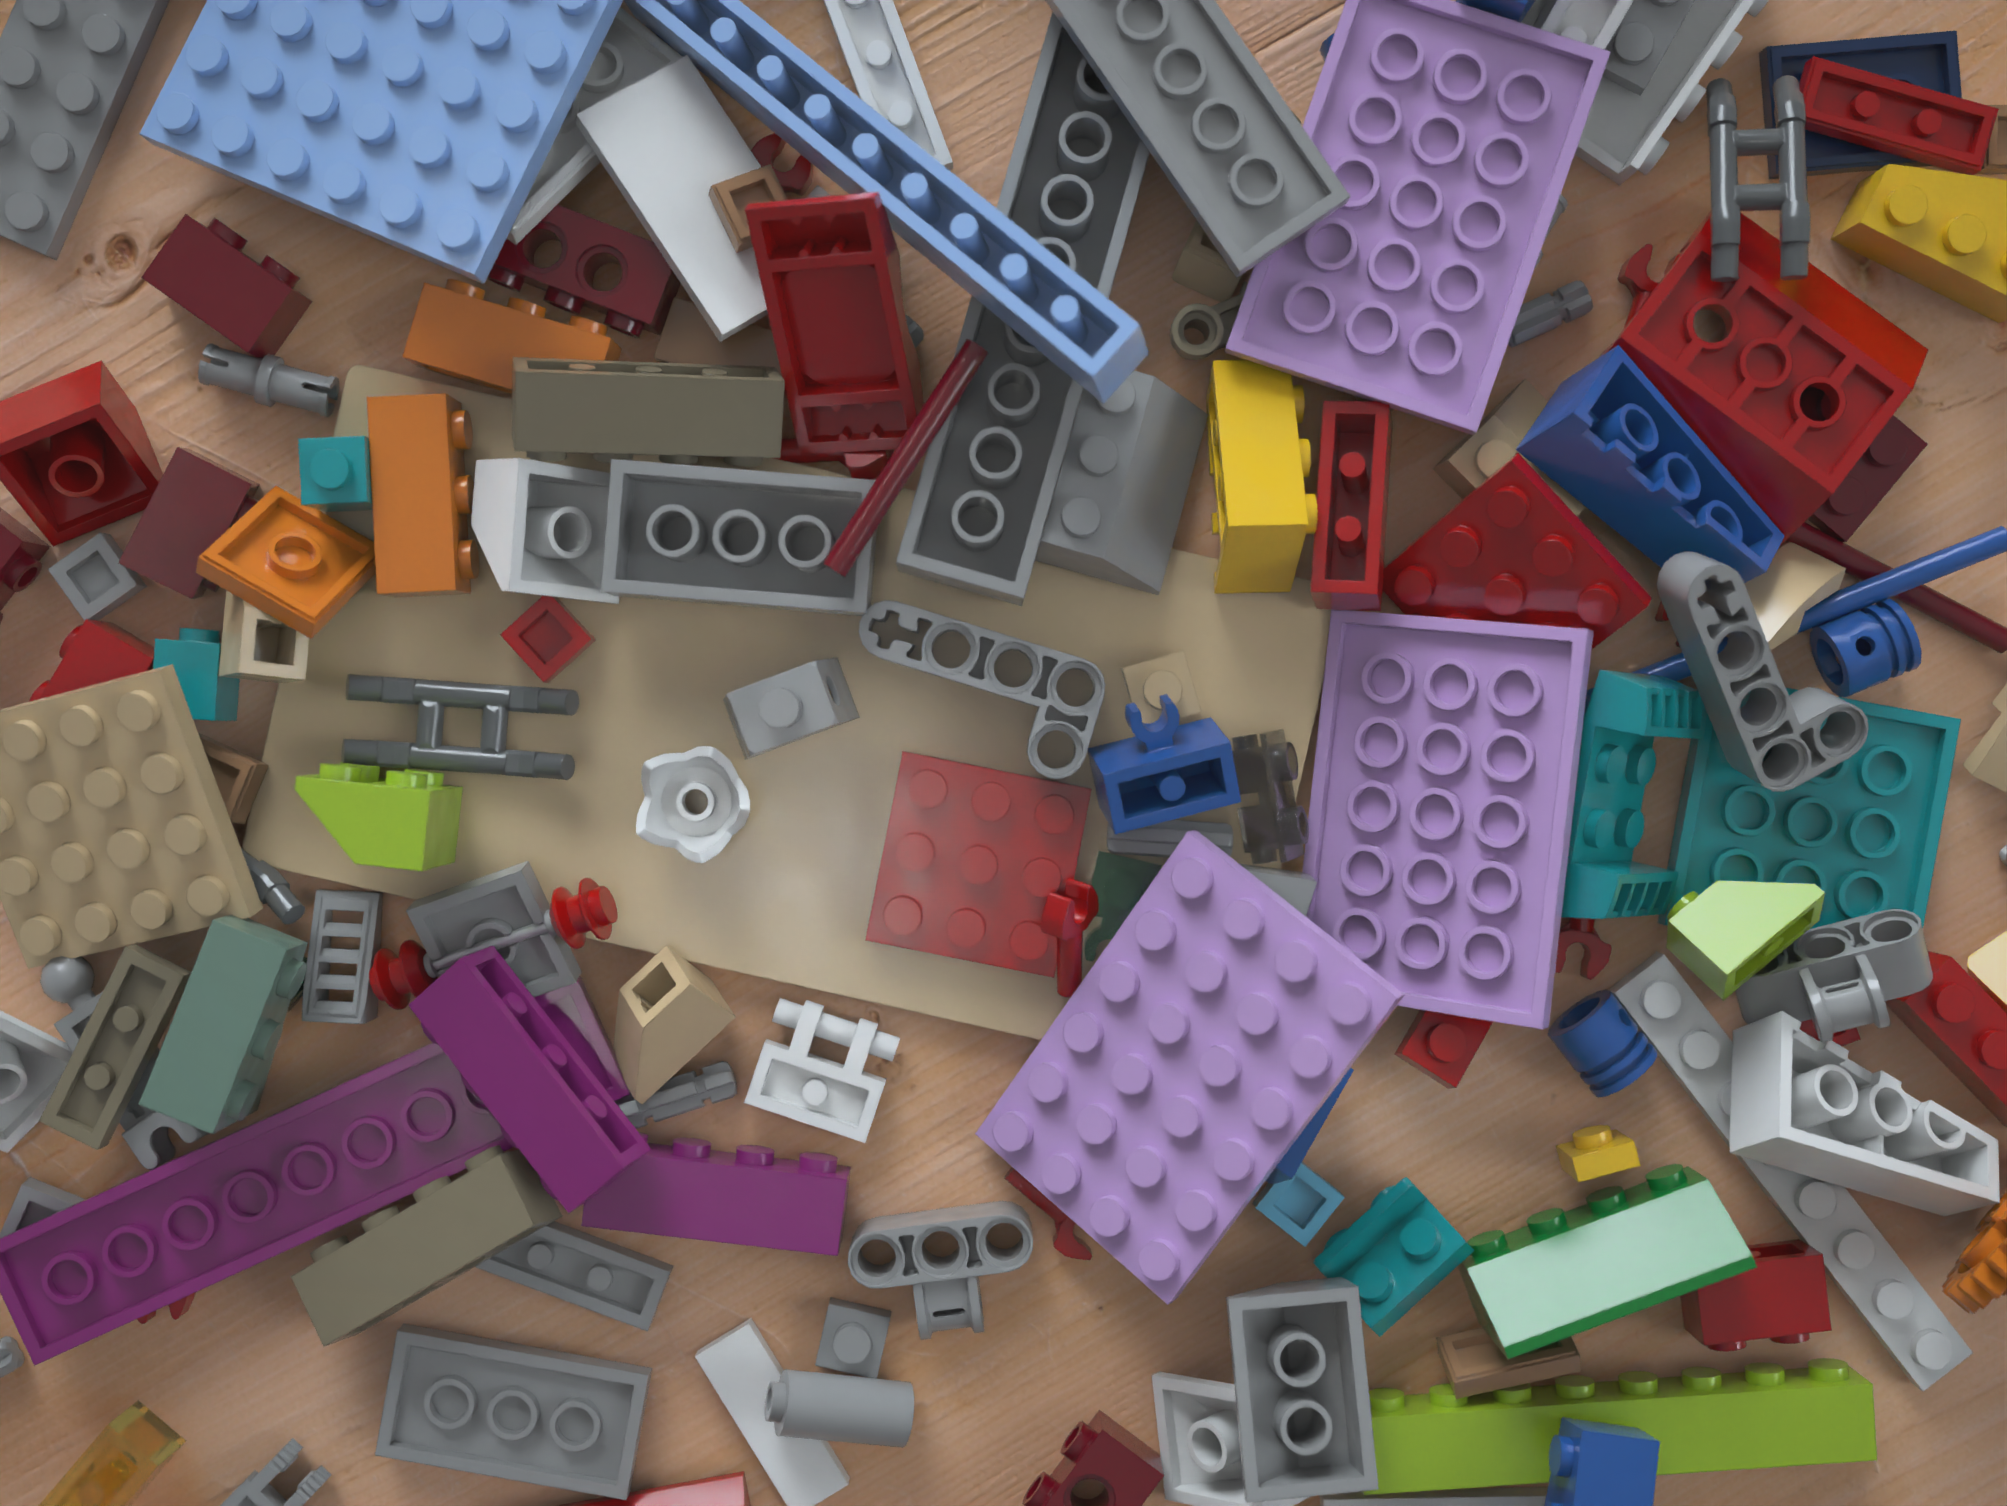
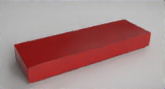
M1815 56L1805 63L1799 83L1805 102V130L1960 174L1975 175L1982 170L1998 108Z

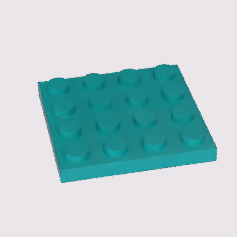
M1786 688L1788 696L1798 691L1797 689ZM1751 691L1741 701L1740 709L1746 705ZM1838 697L1862 709L1866 715L1869 730L1863 746L1850 758L1801 785L1784 792L1771 791L1731 767L1726 760L1706 711L1704 738L1690 739L1667 869L1679 872L1670 904L1665 914L1658 916L1657 923L1668 926L1667 916L1670 910L1682 897L1692 891L1700 895L1716 881L1816 884L1825 892L1820 920L1810 929L1891 909H1901L1915 913L1921 919L1923 928L1961 719ZM1828 717L1822 723L1820 730L1826 724ZM1772 747L1766 752L1763 761L1770 755Z

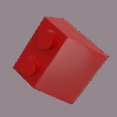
M102 360L0 401V481L53 547L146 509L163 476V472L136 407Z

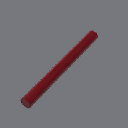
M970 339L965 340L822 563L823 565L844 578L847 576L989 353L982 346Z
M1805 522L1785 541L1787 543H1795L1845 567V573L1860 581L1894 569ZM1924 584L1892 596L1998 653H2004L2007 650V627Z

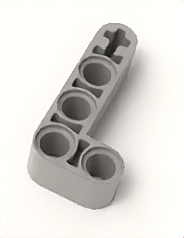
M1687 551L1675 554L1664 563L1658 575V593L1726 760L1732 768L1771 791L1784 792L1801 785L1850 758L1861 749L1867 739L1869 730L1868 720L1862 709L1820 688L1807 687L1788 696L1743 579L1736 570L1699 553ZM1729 634L1727 645L1717 654L1720 642ZM1751 691L1746 705L1740 709L1741 701ZM1828 717L1826 724L1820 730L1822 723ZM1772 747L1770 755L1763 761L1766 752Z
M884 600L874 603L868 608L867 614H863L859 624V635L862 644L870 653L892 663L1038 707L1027 743V755L1032 766L1038 773L1047 778L1054 779L1071 776L1080 769L1087 754L1105 693L1103 675L1095 664L1074 655L897 601ZM890 613L898 614V624L903 629L917 634L920 631V621L932 623L922 641V659L918 661L909 658L915 645L902 640H893L889 649L881 648V637L872 632L875 622H886ZM947 632L962 634L970 644V655L967 661L956 668H945L939 665L933 655L935 641L939 636ZM1010 650L1025 654L1032 666L1029 680L1024 685L1016 688L1001 684L994 672L997 658ZM1070 669H1078L1085 672L1090 677L1093 685L1090 699L1078 707L1069 706L1059 698L1056 690L1060 675ZM1054 730L1068 734L1074 745V755L1070 762L1059 768H1051L1044 765L1037 753L1041 737L1047 732Z

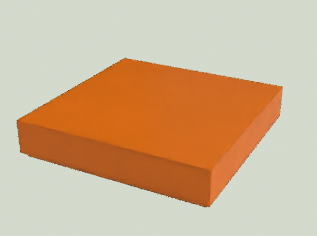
M275 486L198 557L196 573L312 639L375 575L374 542L317 509L301 505L299 498Z

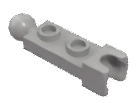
M60 956L51 959L42 969L40 983L43 992L49 998L60 1003H68L73 1011L54 1024L73 1053L103 992L96 996L92 991L95 974L87 960L83 957L71 959ZM158 1046L119 1122L125 1130L122 1134L123 1138L141 1165L149 1170L166 1163L176 1154V1149L168 1136L169 1127L174 1129L186 1143H192L210 1134L139 1105L160 1052Z

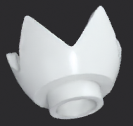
M698 746L684 753L662 754L643 763L641 783L645 798L637 814L636 834L642 839L654 845L675 848L686 859L697 863H704L720 853L731 837L745 825L751 810L748 790L739 778L732 762L716 748ZM693 789L701 790L708 799L707 808L701 814L690 812L685 804L687 794Z

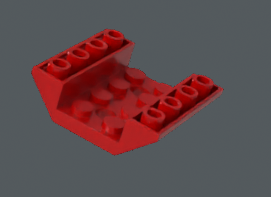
M1710 210L1679 251L1681 255L1617 339L1599 357L1617 345L1623 349L1785 535L1780 544L1781 546L1835 492L1915 386L1929 349L1810 262H1808V278L1800 280L1780 279L1781 247H1779V240L1741 212L1738 280L1730 282L1711 281ZM1712 310L1722 317L1725 323V335L1722 341L1716 343L1705 342L1697 336L1693 327L1697 311ZM1805 388H1819L1829 397L1831 410L1825 421H1813L1802 412L1800 396Z

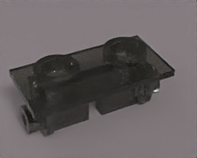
M1284 729L1259 734L1261 746L1258 744L1257 734L1231 738L1233 745L1232 753L1240 795L1258 792L1260 802L1258 805L1237 808L1244 853H1251L1252 864L1277 861L1276 849H1279L1281 863L1304 855L1303 844L1308 842L1309 826L1304 808L1301 805L1296 806L1292 780H1296L1298 777V759L1293 744L1285 741Z

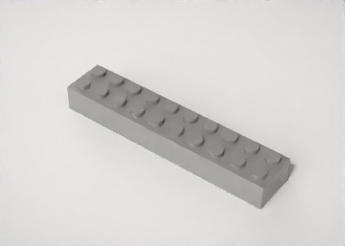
M1052 11L996 209L1109 299L1150 152ZM971 296L955 356L966 339L976 342L989 354L928 448L896 565L898 571L1022 606L1083 387L976 298Z

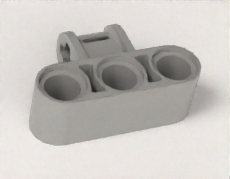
M1891 909L1809 929L1735 991L1742 1018L1747 1024L1783 1011L1800 1022L1811 1019L1821 1042L1832 1040L1833 1033L1872 1023L1878 1028L1890 1026L1885 1001L1922 991L1930 985L1933 979L1921 919L1913 912Z
M995 1201L874 1217L864 1221L856 1229L848 1252V1266L851 1275L857 1282L868 1288L882 1289L905 1285L913 1286L917 1324L921 1340L931 1339L933 1332L971 1327L974 1333L984 1332V1317L979 1276L1010 1272L1019 1269L1025 1264L1033 1250L1032 1223L1028 1213L1021 1206L1011 1201ZM1010 1223L1019 1229L1022 1237L1015 1246L1002 1249L992 1245L986 1235L994 1225ZM944 1231L953 1235L958 1241L959 1246L951 1255L939 1257L931 1254L925 1248V1238L931 1233ZM874 1239L883 1240L894 1249L895 1257L889 1263L876 1265L866 1260L862 1254L861 1247L866 1242Z

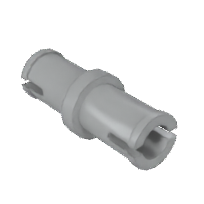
M211 343L206 346L202 353L204 357L210 358L211 362L207 363L200 360L198 379L201 384L208 386L211 384L252 395L256 403L269 407L278 402L320 413L321 416L330 417L334 411L335 405L328 403L329 398L334 400L338 398L339 379L337 377H328L287 366L283 358L267 354L261 359L219 348V346Z

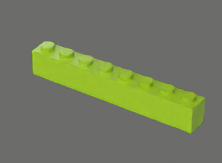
M1818 1358L1808 1361V1368L1785 1369L1779 1364L1759 1362L1748 1364L1744 1367L1745 1372L1721 1374V1371L1715 1368L1689 1367L1681 1371L1682 1376L1658 1378L1656 1374L1651 1372L1628 1371L1618 1375L1619 1381L1594 1382V1379L1587 1376L1567 1375L1558 1377L1555 1380V1385L1531 1386L1530 1383L1459 1399L1455 1398L1450 1384L1434 1385L1429 1388V1393L1404 1395L1402 1390L1395 1388H1376L1369 1390L1379 1490L1362 1492L1364 1495L1549 1483L1551 1474L1549 1468V1449L1553 1436L1559 1434L1562 1417L1636 1427L1660 1441L1656 1475L1877 1461L1873 1384L1848 1366V1363L1832 1358Z

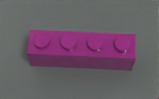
M493 945L461 957L408 1005L421 1021V1027L425 1035L434 1044L441 1047L460 1072L461 1080L465 1087L482 1100L499 1122L505 1139L522 1152L539 1174L545 1191L552 1198L559 1201L568 1213H571L599 1194L651 1150L650 1146Z
M639 1132L651 1150L599 1194L585 1202L583 1206L581 1226L838 1256L843 1239L851 1166L837 1165L838 1158L836 1156L817 1152L801 1153L799 1160L774 1158L775 1150L758 1145L737 1146L736 1153L711 1150V1142L697 1138L673 1139V1146L648 1143V1135Z

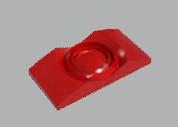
M879 192L748 204L744 209L781 374L785 381L784 387L800 455L895 450L924 406L920 360L908 331L903 305L900 255Z

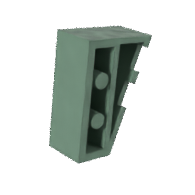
M228 915L213 919L139 1105L211 1134H215L237 1121H242L246 1116L257 1111L276 1047L282 1034L290 1001L298 992L307 971V963L302 961L308 942L248 918L240 919L236 916Z

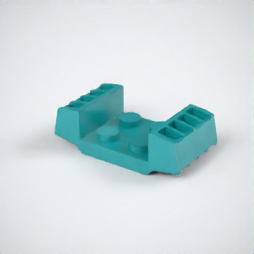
M1599 670L1583 720L1561 917L1609 919L1665 914L1672 899L1679 872L1632 861L1634 847L1640 842L1644 831L1645 822L1641 808L1645 786L1651 780L1656 766V754L1652 748L1654 737L1704 738L1706 709L1697 689L1664 676Z

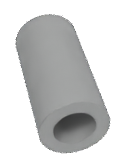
M784 1369L779 1382L771 1381L768 1385L765 1398V1420L774 1422L777 1436L903 1448L909 1440L913 1424V1386L907 1381Z

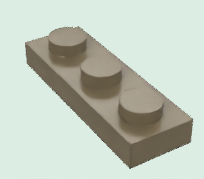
M136 944L126 946L39 1121L96 1150L107 1146L185 990L191 971Z

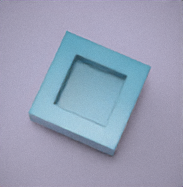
M1302 1162L1292 1179L1273 1185L1267 1183L1252 1203L1257 1210L1306 1247L1345 1197L1338 1189Z

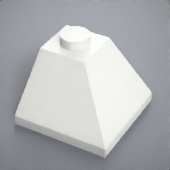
M523 458L476 460L471 526L501 591L619 604V596L601 592L610 473Z
M0 1010V1150L8 1153L39 1122L72 1055V1051L65 1042Z
M1157 1372L1152 1375L1160 1457L1164 1472L1165 1500L1192 1506H1294L1309 1498L1300 1497L1251 1503L1245 1501L1234 1384L1166 1372Z

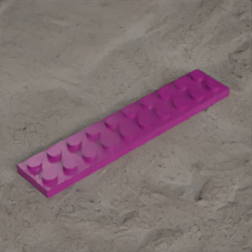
M579 976L576 983L535 996L534 999L611 1098L616 1101L629 1095L631 1092L624 1082L613 1046L581 976ZM432 1042L1 1237L0 1293L35 1366L410 1195L436 1179L451 1176L467 1169L464 1164L467 1160L491 1147L500 1145L504 1152L514 1146L505 1139L499 1122L482 1100L465 1087L461 1080L460 1072L440 1046Z

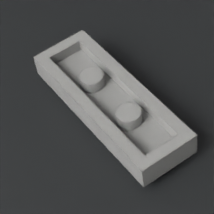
M554 1221L477 1265L476 1268L648 1331L673 1265Z

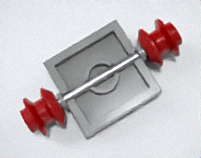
M529 861L514 865L415 900L406 912L424 947L417 941L410 939L401 944L399 957L390 949L378 950L374 956L373 966L369 971L370 985L375 996L380 1001L386 1002L395 1010H402L408 1006L411 993L417 998L461 957L493 945L533 997L576 983L582 973L570 947L573 949L582 948L586 941V932L589 931L600 940H606L611 936L612 923H615L618 917L615 900L607 887H599L593 879L587 877L580 881L577 895L573 896L565 887L556 888L553 891L551 904L549 905Z

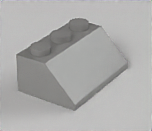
M1133 371L1104 404L1083 388L1035 561L1159 595L1208 414L1155 376L1138 371Z
M1343 1277L1281 1282L1226 1297L1245 1501L1251 1503L1379 1490L1358 1286Z

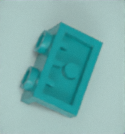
M1405 1177L1395 1186L1382 1190L1372 1201L1370 1209L1349 1228L1335 1233L1325 1244L1324 1251L1314 1259L1313 1263L1326 1278L1343 1277L1358 1286L1361 1318L1381 1337L1475 1250L1410 1179Z

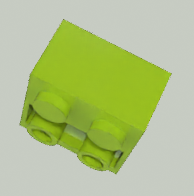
M340 762V764L320 763L319 774L296 776V792L354 864L425 871L455 863L463 787L444 785V773L405 769L404 771H387L386 778L379 777L380 766Z

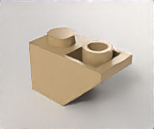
M226 590L218 676L283 684L306 680L309 638Z
M667 945L619 989L613 1050L625 1084L633 1098L642 1105L736 1018L713 981Z

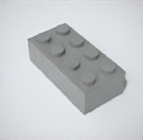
M611 459L601 592L621 597L863 616V614H867L872 601L877 529L845 578L822 563L876 480Z

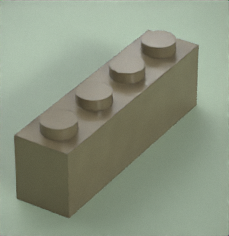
M512 357V439L514 450L527 451L528 458L546 462L565 460L567 452L593 453L595 460L611 463V459L633 460V454L659 455L660 461L669 464L691 465L698 462V456L724 457L725 463L734 466H759L762 464L763 458H781L785 381L775 367Z
M500 1145L491 1147L467 1160L464 1164L468 1173L451 1182L449 1176H444L413 1192L416 1203L402 1212L399 1211L397 1206H393L363 1221L361 1225L365 1233L349 1242L347 1236H342L312 1251L310 1255L314 1263L294 1274L291 1278L323 1347L360 1334L562 1217L554 1198L545 1191L539 1174L522 1152L515 1150L504 1153Z

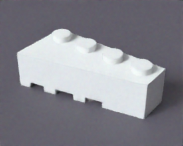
M1783 1011L1733 1030L1729 1153L1941 1216H1948L2000 1203L1998 1139L1932 1100L1918 1101L1904 1092L1901 1088V1081L1882 1070L1872 1073L1848 1059L1849 1050L1832 1040L1821 1042L1799 1030L1801 1022Z

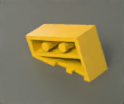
M1887 164L1857 184L1830 240L1997 323L2007 320V180Z
M1213 360L1206 396L1209 476H1214L1217 512L1211 514L1212 535L1219 534L1221 548L1217 571L1213 574L1214 594L1291 592L1306 533H1315L1317 527L1315 494H1305L1303 479L1308 478L1310 474L1309 439H1299L1297 424H1302L1304 419L1305 400L1303 386L1293 385L1291 374L1249 360Z

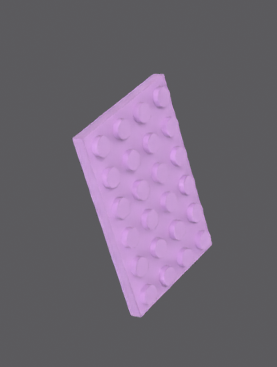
M1346 0L1302 127L1342 183L1350 198L1344 206L1254 266L1226 345L1225 353L1369 401L1389 404L1390 408L1474 435L1481 422L1610 51L1451 0Z
M1331 609L1302 870L1303 873L1310 874L1317 881L1306 917L1402 992L1404 997L1397 1006L1537 1029L1549 1027L1593 631L1580 628Z
M1197 830L1187 831L975 1134L1169 1305L1178 1298L1404 997V994Z

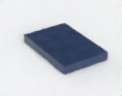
M1957 31L1767 46L1759 53L1765 129L1776 128L1774 116L1775 102L1772 89L1774 82L1782 76L1790 75L1797 78L1800 83L1804 65L1813 56L1962 98ZM1805 130L1807 176L1874 171L1883 168L1887 164L1909 167L1932 166ZM1767 155L1769 179H1779L1778 155Z

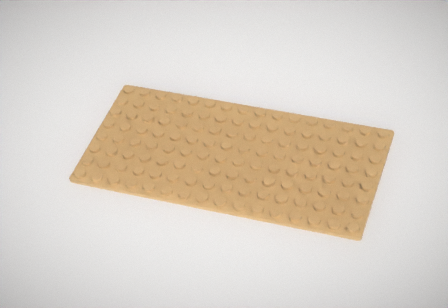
M355 365L347 373L333 437L366 436L369 438L367 397L446 393L461 402L462 410H467L471 417L473 443L471 449L464 450L465 475H471L473 480L475 479L476 460L506 458L533 460L527 457V451L514 450L512 439V399L363 365ZM567 452L565 460L547 462L610 473L611 463L595 460L593 453ZM633 454L632 461L664 463L659 460V455ZM698 456V462L691 464L693 466L851 478L849 475L774 458H763L762 464L759 466L743 467L725 463L724 457ZM902 488L877 527L871 606L884 600L901 602L1074 655L1095 664L1103 675L1105 693L1088 748L1135 736L1125 718L1126 705L1131 702L1121 668L1184 650L1202 712L1180 718L1179 725L1209 717L1214 720L1231 742L1241 802L1174 820L1227 823L1232 826L1233 848L1230 856L1232 859L1240 864L1281 869L1324 680L1331 609H1316L1310 592L1311 580L1294 577L1291 592L1214 594L1213 574L1217 571L1219 559L1171 549L1160 593L1155 595L1035 561L1023 604L1019 606L898 571L896 560L916 493L915 490ZM373 510L323 512L374 542ZM467 514L468 540H475L478 547L479 575L477 579H470L471 594L398 598L377 594L375 573L312 639L309 638L306 680L284 684L278 683L261 762L269 766L250 809L242 849L258 861L264 860L276 869L414 900L529 861L549 905L551 904L553 891L556 888L565 887L573 896L577 895L580 881L587 877L593 879L599 887L605 886L609 889L615 900L618 913L617 921L612 923L611 936L606 940H600L589 931L586 932V938L655 954L659 953L667 945L686 961L1038 1040L1043 1038L1070 999L1057 993V967L1055 977L1053 978L865 941L902 752H912L1092 789L1074 876L1075 880L1092 885L1099 898L1098 914L1093 918L1088 928L1083 931L1082 981L1169 858L1113 854L1108 851V821L1098 804L1088 750L1080 769L1071 776L1054 779L1047 778L1036 771L1027 755V743L1038 707L892 663L873 655L862 644L859 635V624L862 616L619 596V604L557 597L596 641L550 683H543L500 636L542 595L501 591L471 526L472 514ZM890 613L886 622H875L872 632L881 637V648L889 649L893 640H902L915 645L909 658L918 661L922 659V641L932 623L920 621V631L917 634L903 629L898 624V614ZM958 632L942 634L937 638L933 646L935 660L945 668L961 666L970 655L969 641ZM1010 650L997 658L994 672L1001 684L1016 688L1024 685L1029 680L1032 666L1025 654ZM838 658L860 718L745 760L723 701L726 694L816 660ZM1070 669L1060 675L1056 690L1059 698L1069 706L1078 707L1090 699L1093 685L1090 677L1085 672L1078 669ZM348 674L575 690L578 693L579 708L572 716L509 711L506 749L572 755L575 761V770L569 780L427 770L444 773V785L463 787L455 863L425 871L354 864L295 790L296 776L319 774L320 763L340 764L342 762L343 739L416 743L418 705L346 700ZM445 707L442 745L480 748L483 709ZM1054 730L1047 732L1038 743L1037 753L1039 759L1044 765L1051 768L1065 766L1074 755L1072 739L1062 731ZM698 746L716 748L732 762L739 778L748 790L751 810L745 825L731 837L720 853L704 863H697L686 859L675 848L654 845L642 839L636 834L637 814L645 798L641 783V771L645 761L666 753H684ZM380 767L379 777L386 778L387 771H404L406 768ZM693 789L687 794L685 804L690 812L701 814L707 808L708 799L704 792Z

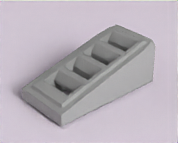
M316 890L307 957V971L303 989L302 1021L365 1024L377 1018L378 998L371 988L369 971L373 966L376 952L381 948L383 892ZM333 910L364 912L362 924L332 922ZM331 936L361 938L359 949L331 948ZM330 963L357 964L356 975L330 974ZM329 989L354 990L353 1001L329 1000Z

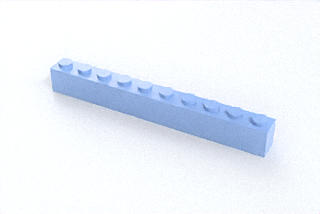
M624 0L636 19L681 56L688 55L699 71L848 194L879 192L894 232L1104 404L1149 354L1140 324L741 1Z

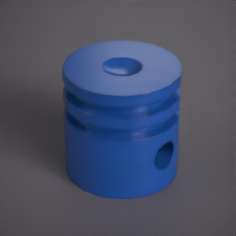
M1892 599L1882 600L1875 605L1862 608L1860 611H1854L1816 626L1810 632L1811 652L1818 671L1831 691L1839 697H1848L1883 683L1889 678H1895L1904 672L1915 670L1921 664L1922 652L1916 630L1907 613Z
M1607 989L1597 991L1575 1003L1548 1030L1549 1038L1573 1069L1580 1072V1078L1584 1083L1590 1085L1589 1089L1598 1098L1609 1096L1633 1083L1652 1066L1658 1054L1655 1047L1648 1043V1038L1645 1034L1638 1030V1025L1614 994Z

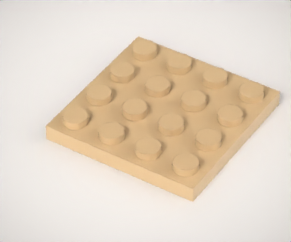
M173 664L0 709V900L28 969L46 965L51 959L60 956L72 959L210 927L213 919L233 915L240 919L250 918L263 909Z

